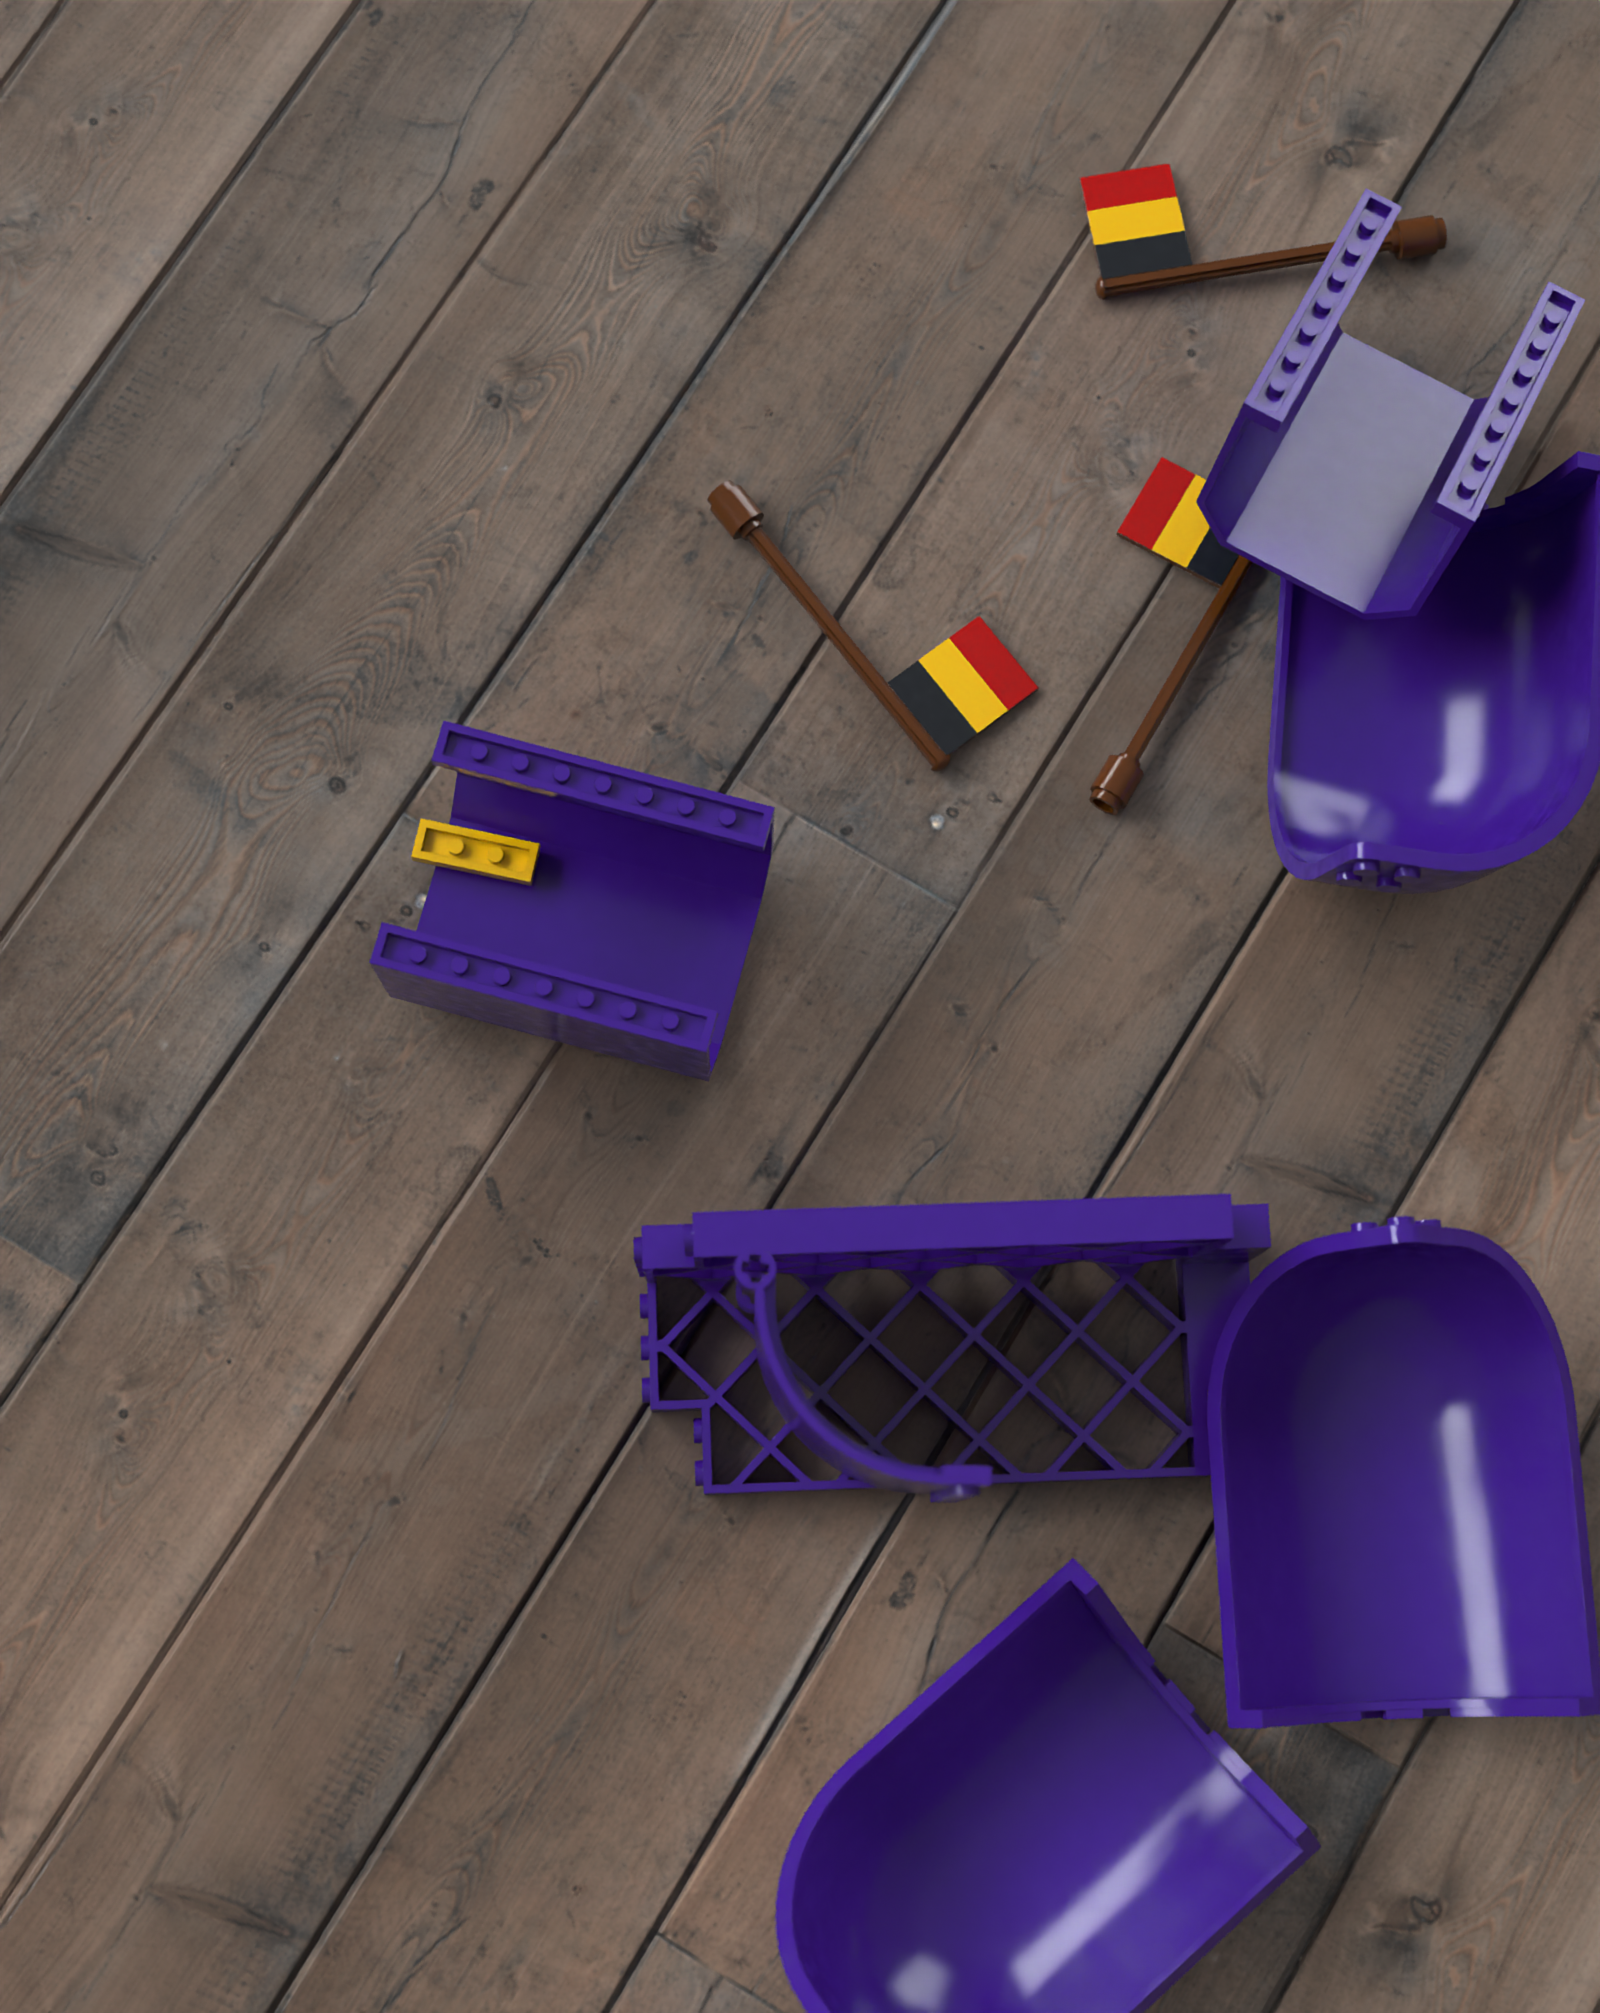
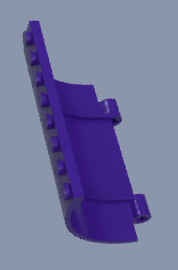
M757 1247L746 1249L740 1253L734 1265L735 1280L737 1282L735 1288L736 1301L742 1310L754 1314L755 1344L765 1385L786 1424L801 1442L823 1461L855 1480L896 1492L930 1494V1502L956 1503L980 1496V1489L991 1486L992 1466L942 1465L934 1468L893 1461L874 1454L854 1443L824 1419L805 1396L786 1360L776 1318V1263L773 1256L768 1251ZM756 1259L760 1260L761 1268L768 1269L769 1272L768 1275L758 1271L742 1273L743 1266L750 1267L749 1261ZM743 1290L755 1294L754 1303H750L748 1295L742 1294Z

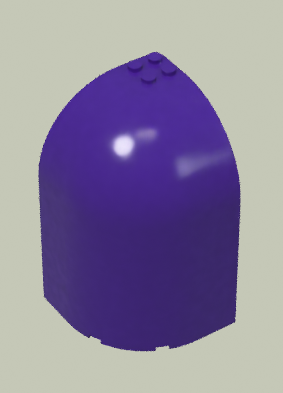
M1578 451L1531 487L1505 497V505L1488 509V504L1484 503L1471 530L1416 616L1363 620L1281 577L1267 790L1269 818L1274 844L1283 865L1289 873L1302 880L1384 893H1434L1479 880L1524 858L1554 839L1569 824L1589 794L1600 764V455Z
M1411 1216L1388 1218L1387 1225L1379 1227L1377 1222L1353 1223L1350 1225V1232L1315 1238L1297 1245L1280 1255L1249 1284L1229 1315L1215 1351L1208 1388L1207 1425L1228 1728H1272L1362 1721V1719L1371 1718L1408 1719L1424 1718V1716L1581 1717L1600 1715V1657L1574 1392L1560 1336L1547 1305L1532 1280L1509 1253L1489 1238L1469 1230L1441 1227V1220L1439 1219L1415 1221L1414 1217Z
M1072 1558L857 1751L819 1791L804 1813L791 1839L779 1877L775 1918L778 1950L790 1986L807 2013H1144L1322 1846L1308 1826L1239 1757L1215 1730L1207 1735L1211 1729L1195 1712L1196 1708L1173 1681L1166 1679L1156 1667L1154 1658L1136 1637L1099 1583Z

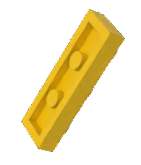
M421 818L411 858L416 862L532 886L541 847L540 843Z

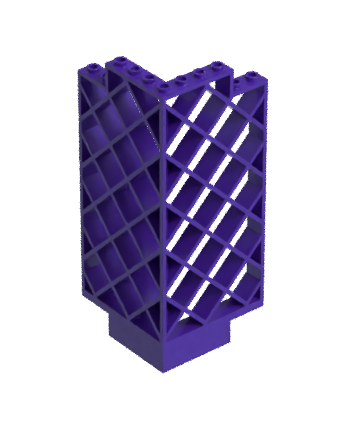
M1231 1193L692 1212V1224L641 1225L642 1237L633 1238L634 1263H636L639 1277H645L647 1281V1293L640 1294V1319H648L649 1335L641 1336V1360L649 1361L650 1377L642 1378L643 1403L651 1404L652 1412L702 1411V1418H694V1444L703 1443V1460L695 1461L696 1486H704V1495L880 1489L855 1479L847 1480L850 1476L844 1473L836 1480L812 1481L777 1448L792 1432L787 1424L769 1441L723 1398L758 1361L756 1348L717 1390L709 1385L670 1348L712 1302L717 1304L755 1340L754 1324L721 1293L735 1279L734 1265L740 1253L746 1249L757 1247L768 1251L773 1256L777 1274H791L808 1290L778 1323L780 1336L816 1298L862 1340L821 1386L786 1354L785 1356L794 1377L813 1394L808 1399L814 1407L819 1401L824 1404L867 1445L865 1449L871 1452L874 1451L877 1455L893 1461L901 1462L881 1442L923 1397L970 1441L950 1465H962L978 1448L1005 1473L992 1474L991 1484L1211 1475L1207 1425V1392L1213 1358L1226 1321L1238 1299L1250 1284L1249 1261L1271 1247L1268 1203L1232 1205ZM756 1259L749 1261L750 1267L743 1266L742 1273L752 1271L769 1272L768 1269L761 1268L760 1260ZM1175 1259L1179 1318L1132 1277L1144 1263ZM1079 1261L1095 1262L1115 1280V1283L1076 1324L1029 1281L1042 1266ZM972 1265L994 1266L1013 1286L979 1324L973 1328L927 1286L940 1270ZM865 1269L892 1270L911 1288L875 1328L869 1332L824 1290L838 1273ZM657 1276L689 1278L705 1294L662 1340H658ZM1122 1288L1170 1330L1132 1373L1124 1368L1084 1331ZM1019 1291L1068 1334L1029 1378L981 1335L982 1331ZM917 1295L923 1298L965 1337L925 1383L877 1339ZM1178 1336L1181 1338L1186 1423L1139 1381ZM1074 1341L1121 1383L1120 1387L1083 1428L1035 1385ZM971 1344L1019 1387L979 1433L931 1389ZM868 1348L875 1352L917 1391L875 1437L827 1393ZM659 1355H664L709 1398L660 1401ZM1129 1391L1176 1433L1145 1469H1126L1090 1436ZM1026 1394L1073 1437L1043 1472L1021 1473L986 1440L990 1433ZM716 1405L763 1448L731 1484L713 1485L711 1410ZM1187 1440L1189 1467L1162 1468ZM1081 1445L1108 1469L1057 1472ZM770 1455L798 1481L744 1484Z

